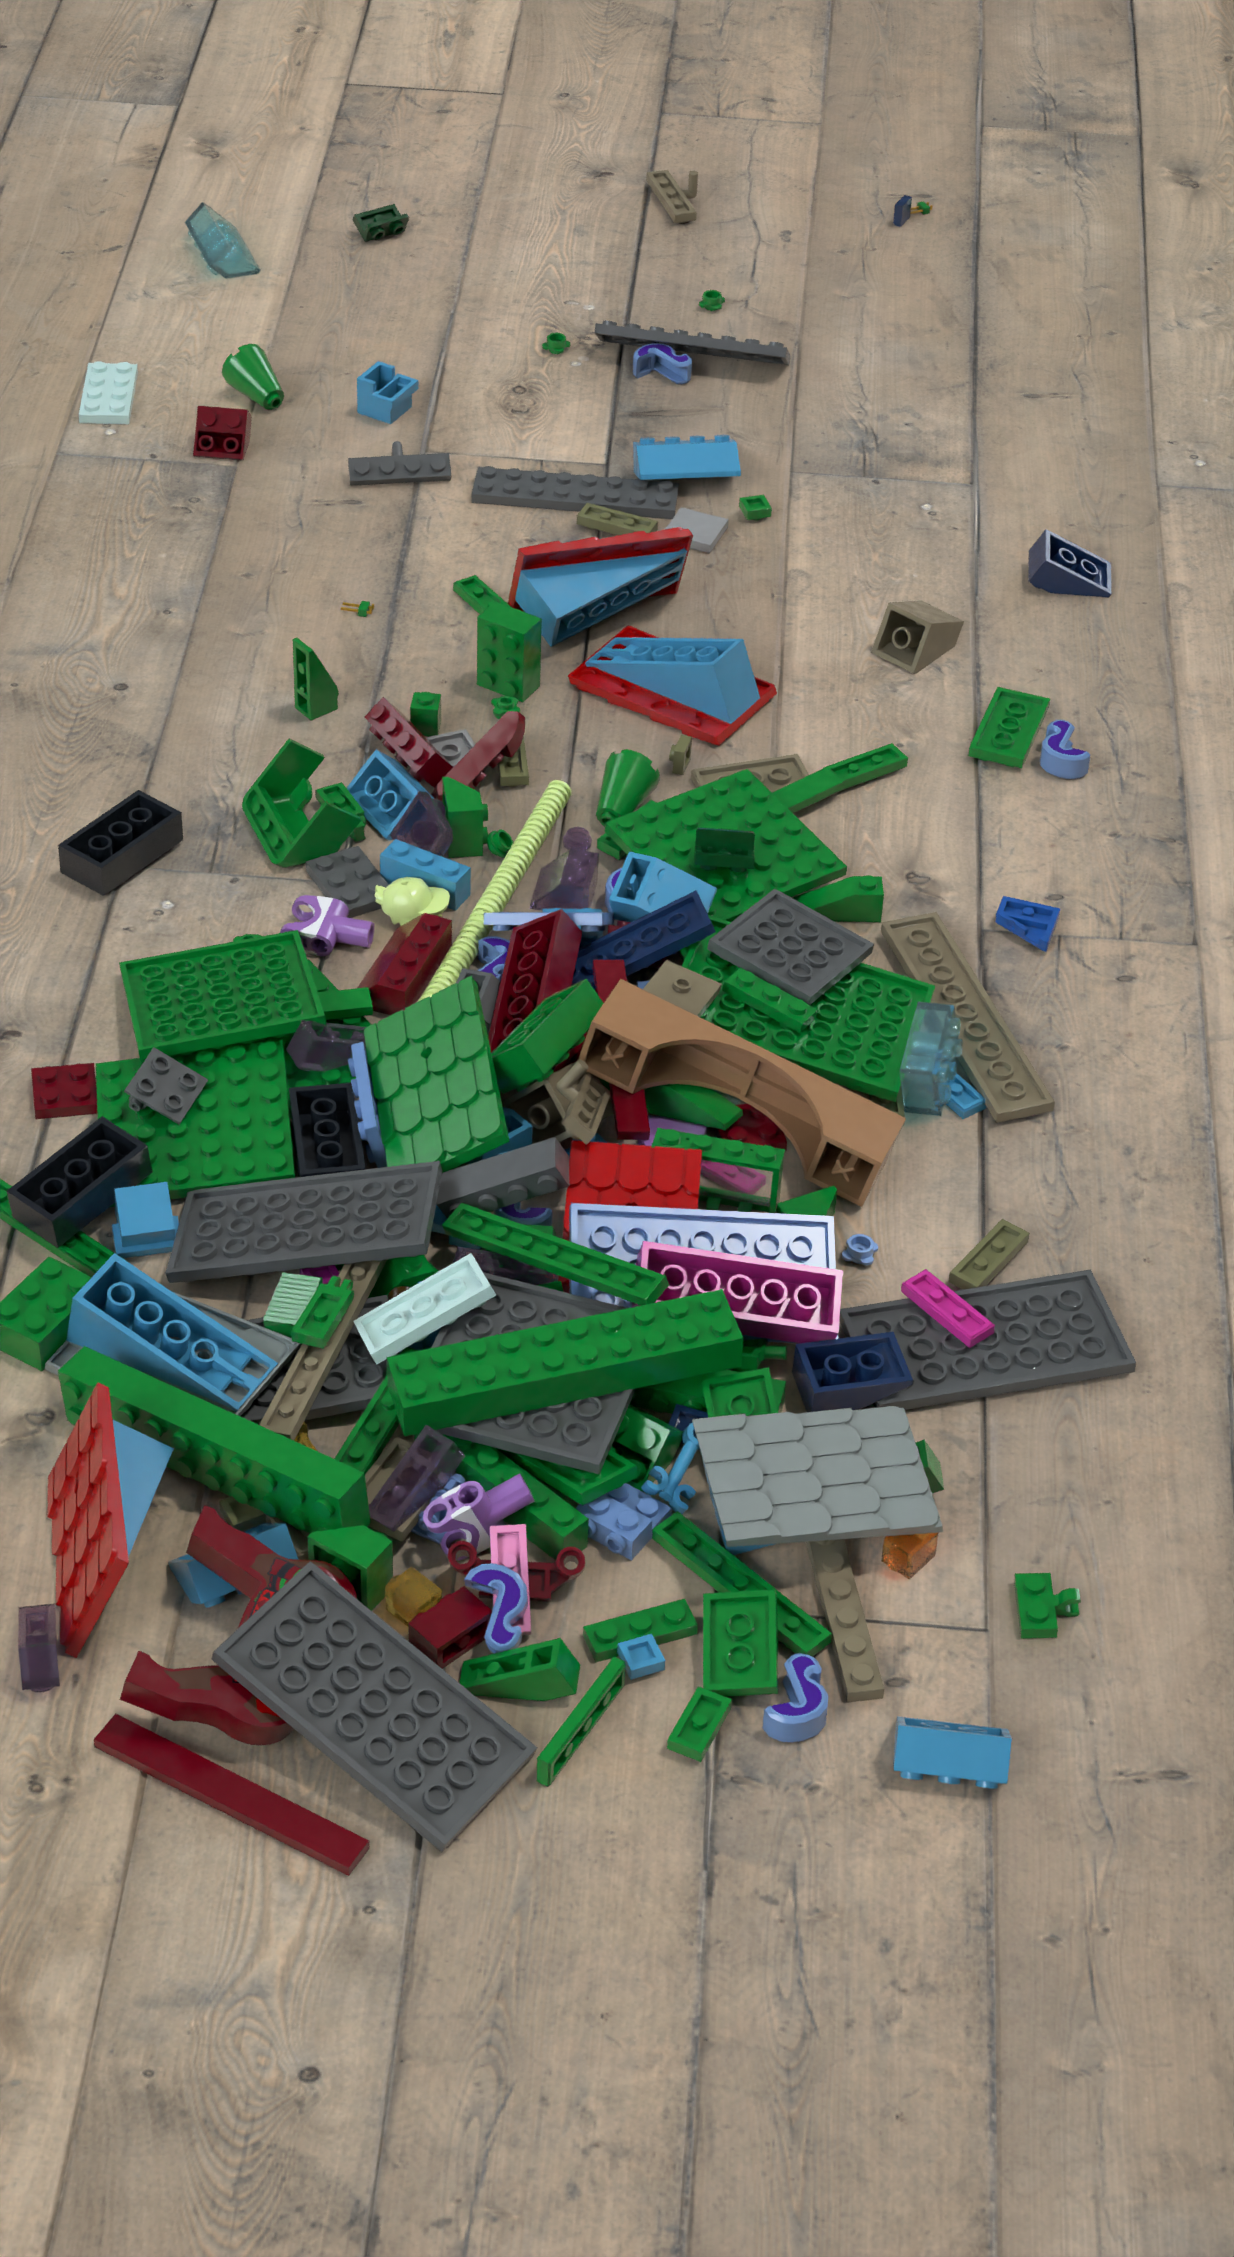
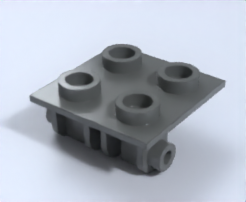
M153 1047L124 1092L130 1095L129 1107L132 1110L140 1111V1109H145L148 1106L175 1123L180 1124L208 1082V1079Z

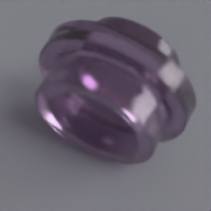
M573 827L568 829L563 837V845L574 853H581L591 847L592 838L585 828Z

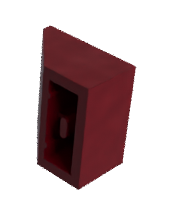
M198 406L193 456L244 460L251 433L252 416L247 409Z

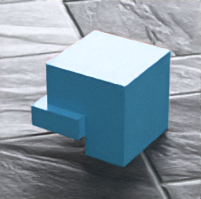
M380 361L376 362L357 378V413L392 424L412 407V394L419 389V380L399 373L395 375L394 366Z
M161 1182L116 1188L115 1214L117 1224H112L116 1254L122 1258L171 1252L179 1222L178 1215L173 1216L168 1183Z

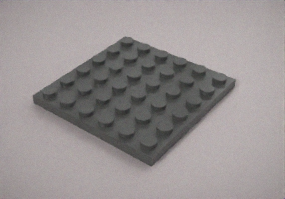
M484 1273L496 1296L489 1299L483 1306L474 1308L458 1317L455 1322L441 1327L431 1348L627 1308ZM636 1388L433 1430L432 1432L600 1474Z

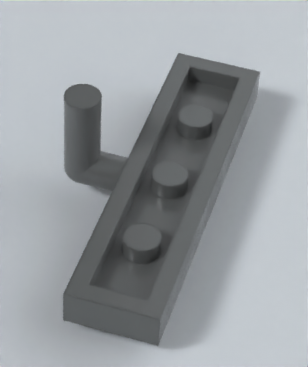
M395 441L392 444L391 456L348 458L350 486L451 480L452 476L449 453L403 455L402 443L399 441Z

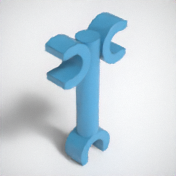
M693 1422L682 1433L684 1446L669 1475L662 1467L654 1466L648 1474L654 1477L658 1484L647 1480L641 1487L648 1495L659 1494L660 1498L669 1502L673 1511H678L681 1514L689 1506L681 1501L679 1495L690 1500L696 1493L694 1488L689 1485H679L696 1451L700 1450L698 1441L693 1435Z

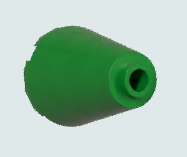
M257 344L240 346L238 348L239 352L234 356L230 354L223 364L222 376L225 378L226 383L267 410L278 408L283 402L284 392L265 351Z
M624 749L618 754L612 752L607 759L596 811V817L604 827L605 822L634 812L656 789L660 781V772L658 768L655 772L651 766L652 761L643 754Z

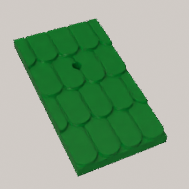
M472 976L433 994L432 997L429 996L406 1007L404 1011L400 1010L378 1021L377 1024L374 1023L364 1028L367 1060L371 1067L374 1096L377 1099L381 1138L385 1146L387 1167L440 1161L442 1173L510 1142L478 986Z

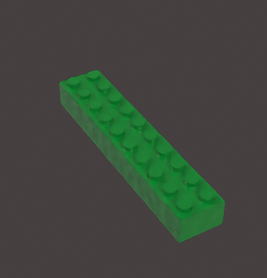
M720 1289L386 1357L387 1384L404 1436L741 1367L743 1336L723 1290Z
M86 1346L80 1349L58 1370L67 1421L74 1426L98 1382L109 1387L112 1419L174 1448L166 1467L178 1472L183 1477L192 1478L206 1485L211 1490L222 1492L230 1497L233 1496L239 1503L250 1505L269 1517L280 1519L292 1525L295 1529L303 1530L310 1534L315 1531L360 1525L368 1527L371 1523L365 1473Z

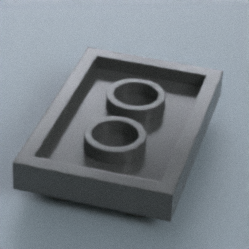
M359 846L306 861V872L325 897L341 900L347 905L349 909L347 918L382 909L381 905L376 903L374 895L376 892L375 886L378 885L386 888L389 884Z

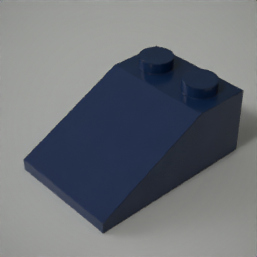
M1045 529L1029 549L1028 582L1034 587L1049 593L1109 598L1112 594L1111 562Z
M894 1332L796 1344L792 1374L806 1412L845 1408L859 1410L913 1384L912 1376Z

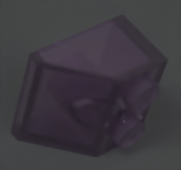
M570 849L542 867L530 903V909L590 908L598 882L599 853Z

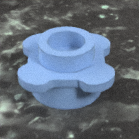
M853 1235L847 1239V1249L842 1252V1258L856 1264L871 1265L874 1261L873 1253L878 1251V1245L867 1235Z

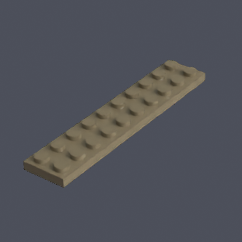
M937 912L882 922L881 933L907 976L935 985L928 1011L975 1089L984 1097L985 1105L995 1122L998 1123L1054 1111V1099Z

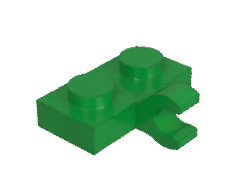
M1051 1573L1015 1574L1014 1588L1021 1639L1057 1638L1058 1625L1056 1615L1067 1617L1079 1615L1078 1603H1081L1079 1589L1068 1588L1053 1595Z

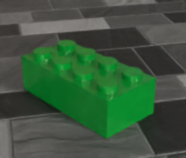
M587 979L545 998L491 1053L498 1087L502 1094L513 1089L519 1092L529 1086L535 1079L537 1082L545 1080L554 1072L553 1066L560 1064L569 1057L568 1050L575 1048L585 1040L584 1033L589 1031L592 1020L604 1004Z

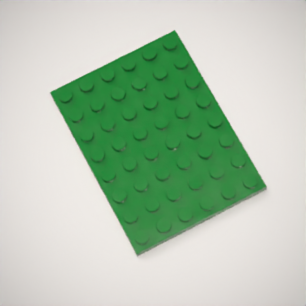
M708 915L716 932L701 941L691 944L682 964V967L722 984L720 993L700 1018L833 1083L874 1095L880 1099L896 1102L928 1011L935 985L860 963L810 1005L818 1009L816 1019L801 1033H798L722 991L724 981L736 972L739 967L720 958L715 953L709 951L707 947L709 939L731 922Z

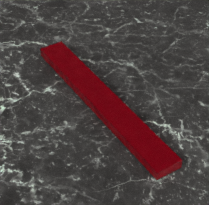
M593 960L592 969L595 990L604 1003L620 979L627 981L624 960ZM609 1083L617 1140H649L650 1127L644 1089L632 1094Z
M116 1713L94 1738L95 1748L347 1876L352 1873L370 1849L369 1840Z

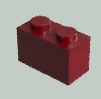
M463 1586L454 1593L445 1595L439 1603L426 1612L417 1614L408 1623V1642L443 1669L485 1640L484 1636L492 1610Z

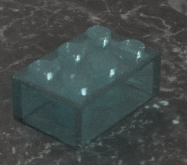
M927 1002L917 1003L900 1068L904 1112L941 1116L944 1104H949L951 1086L949 1083L950 1080H955L957 1063L955 1058L961 1057L963 1046L962 1039H958L961 1021L960 1018H956L955 1005Z

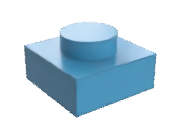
M652 1634L618 1643L617 1653L620 1659L625 1661V1669L630 1680L665 1670V1659Z

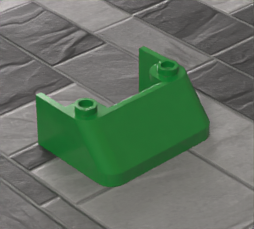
M290 738L247 791L242 802V809L270 861L282 868L304 864L306 861L338 852L346 839L362 821L359 816L327 801L321 805L310 821L307 819L302 809L310 802L313 795L312 785L308 779L325 757L323 754Z

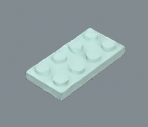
M101 361L88 363L79 410V423H130L138 375L137 364H130L128 362L114 364Z
M472 1253L353 1322L377 1365L386 1360V1357L395 1356L399 1351L413 1343L424 1340L429 1334L444 1325L455 1322L458 1317L470 1310L483 1306L496 1294Z

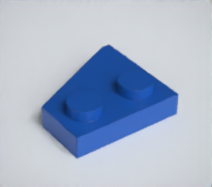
M1003 896L996 913L995 922L1040 950L1047 952L1059 919L1060 908Z

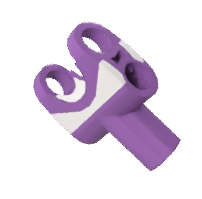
M303 895L298 897L292 905L293 915L303 922L287 923L280 931V933L298 930L305 954L327 956L332 952L336 942L370 948L373 942L375 924L370 921L347 918L349 909L341 900ZM299 905H307L313 912H304L299 908Z
M521 1474L510 1478L485 1492L480 1483L467 1481L432 1501L424 1510L423 1521L433 1533L447 1531L441 1540V1548L447 1557L450 1544L460 1538L466 1539V1542L471 1543L475 1547L476 1552L480 1553L491 1547L490 1526L506 1525L503 1518L535 1501ZM441 1510L447 1511L442 1521L438 1523L431 1522L435 1513ZM461 1556L457 1560H463L468 1557Z

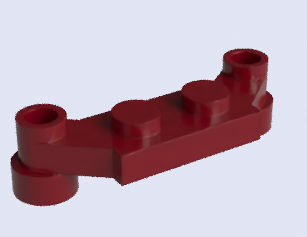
M466 1541L454 1543L448 1551L450 1566L464 1577L467 1576L471 1569L477 1566L491 1564V1560L477 1557L475 1547ZM566 1547L559 1552L554 1563L528 1562L530 1601L551 1602V1594L581 1575L585 1569V1556L583 1552L576 1547ZM461 1556H466L469 1558V1561L465 1564H460L457 1562V1559ZM567 1562H575L577 1567L570 1570L565 1567V1564ZM479 1591V1598L493 1599V1594Z

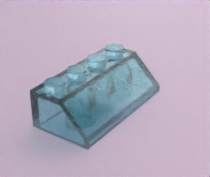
M202 202L185 221V224L189 229L188 235L195 240V247L202 252L200 256L208 263L206 267L214 275L220 274L226 279L259 274L261 269L237 228Z

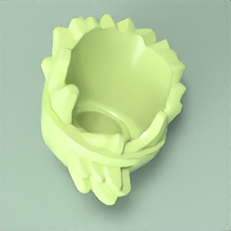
M413 877L399 878L386 888L376 885V892L374 894L376 903L380 904L383 912L390 916L394 925L399 923L401 926L423 913L442 917L441 913L447 909L450 899L447 890L428 887L422 879Z

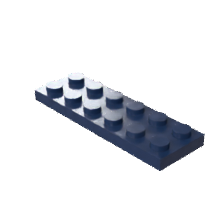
M697 890L579 948L571 986L587 979L595 990L592 969L593 960H624L626 976L715 933L716 931Z

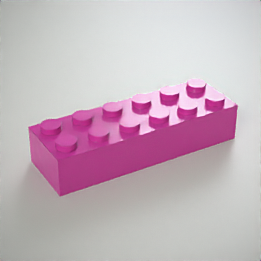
M643 1241L636 1265L665 1275L669 1286L656 1302L722 1289L742 1335L795 1343L835 1339L838 1335L843 1270ZM632 1303V1307L641 1306V1305Z

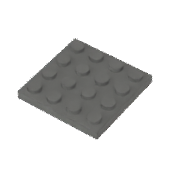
M773 889L709 939L707 949L720 958L731 962L739 968L741 967L746 971L752 972L755 976L811 1005L872 954L874 944L777 889Z

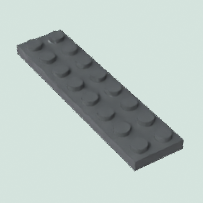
M604 320L602 324L596 323L594 333L602 342L641 347L651 343H663L680 352L789 365L790 363L788 349L783 347V343L769 342V345L759 344L760 341L755 339H745V342H739L732 336H722L721 339L712 338V335L708 333H698L697 336L688 335V332L684 330H674V333L664 332V328L650 327V330L640 329L641 326L628 323L626 327L617 326L616 322Z
M485 466L477 468L471 503L579 512L586 503L641 517L673 519L676 512L679 483H672L667 480L648 481L640 480L639 478L623 479L617 476L598 477L592 474L573 475L567 472L549 473L542 470L524 471L517 468L499 469Z

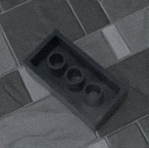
M137 790L58 844L60 873L104 896L183 840L182 812Z
M351 1083L289 1088L290 1119L298 1177L366 1170L361 1136L358 1129V1117L354 1104L355 1097Z
M103 1116L7 1190L13 1218L59 1248L115 1203L116 1188L136 1186L153 1172L148 1146Z

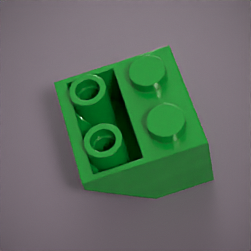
M629 1404L610 1450L637 1465L638 1477L627 1482V1484L644 1492L641 1488L647 1480L653 1483L656 1480L648 1474L654 1466H660L665 1470L671 1464L682 1441L683 1431L632 1404Z

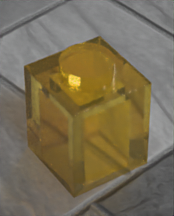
M412 1566L401 1575L394 1576L386 1585V1610L406 1626L417 1614L426 1612L442 1599V1589Z

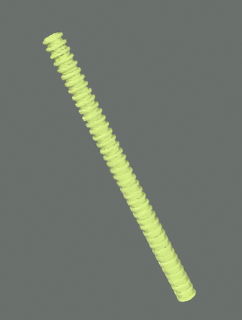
M553 780L549 783L419 1001L429 996L432 997L433 994L455 984L462 968L469 969L478 954L479 940L488 937L493 929V925H484V913L503 912L572 795L571 788L567 783L561 780Z

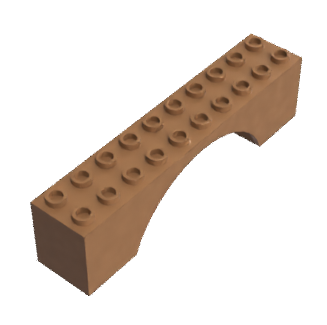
M623 979L619 980L592 1020L578 1060H582L588 1065L589 1069L587 1072L632 1094L653 1086L685 1084L714 1089L746 1102L771 1119L790 1139L800 1157L804 1179L822 1188L834 1185L838 1196L861 1207L885 1166L906 1120L903 1116Z

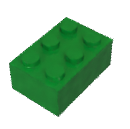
M496 601L477 617L478 686L504 696L515 697L522 703L540 687L541 618Z
M48 1256L0 1301V1351L43 1371L45 1363L67 1339L72 1298L92 1277Z

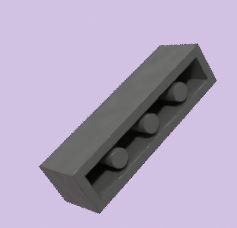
M556 1137L444 1172L441 1176L436 1205L448 1219L461 1203L490 1212L569 1187V1156Z

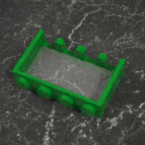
M657 1128L651 1147L702 1150L699 1200L707 1201L706 1210H719L721 1204L736 1206L740 1212L759 1210L776 1213L777 1203L780 1201L785 1149L744 1143L738 1140L715 1138L704 1134L697 1135L680 1132L674 1129Z

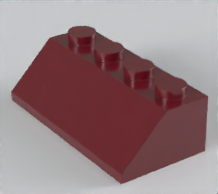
M423 913L396 929L357 987H369L373 1011L392 1015L400 1010L404 1011L406 1007L418 1001L452 946V920Z

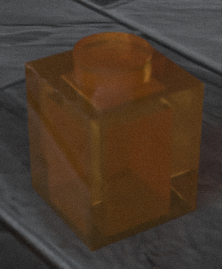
M939 1533L884 1537L881 1561L891 1570L900 1573L907 1579H911L935 1557Z

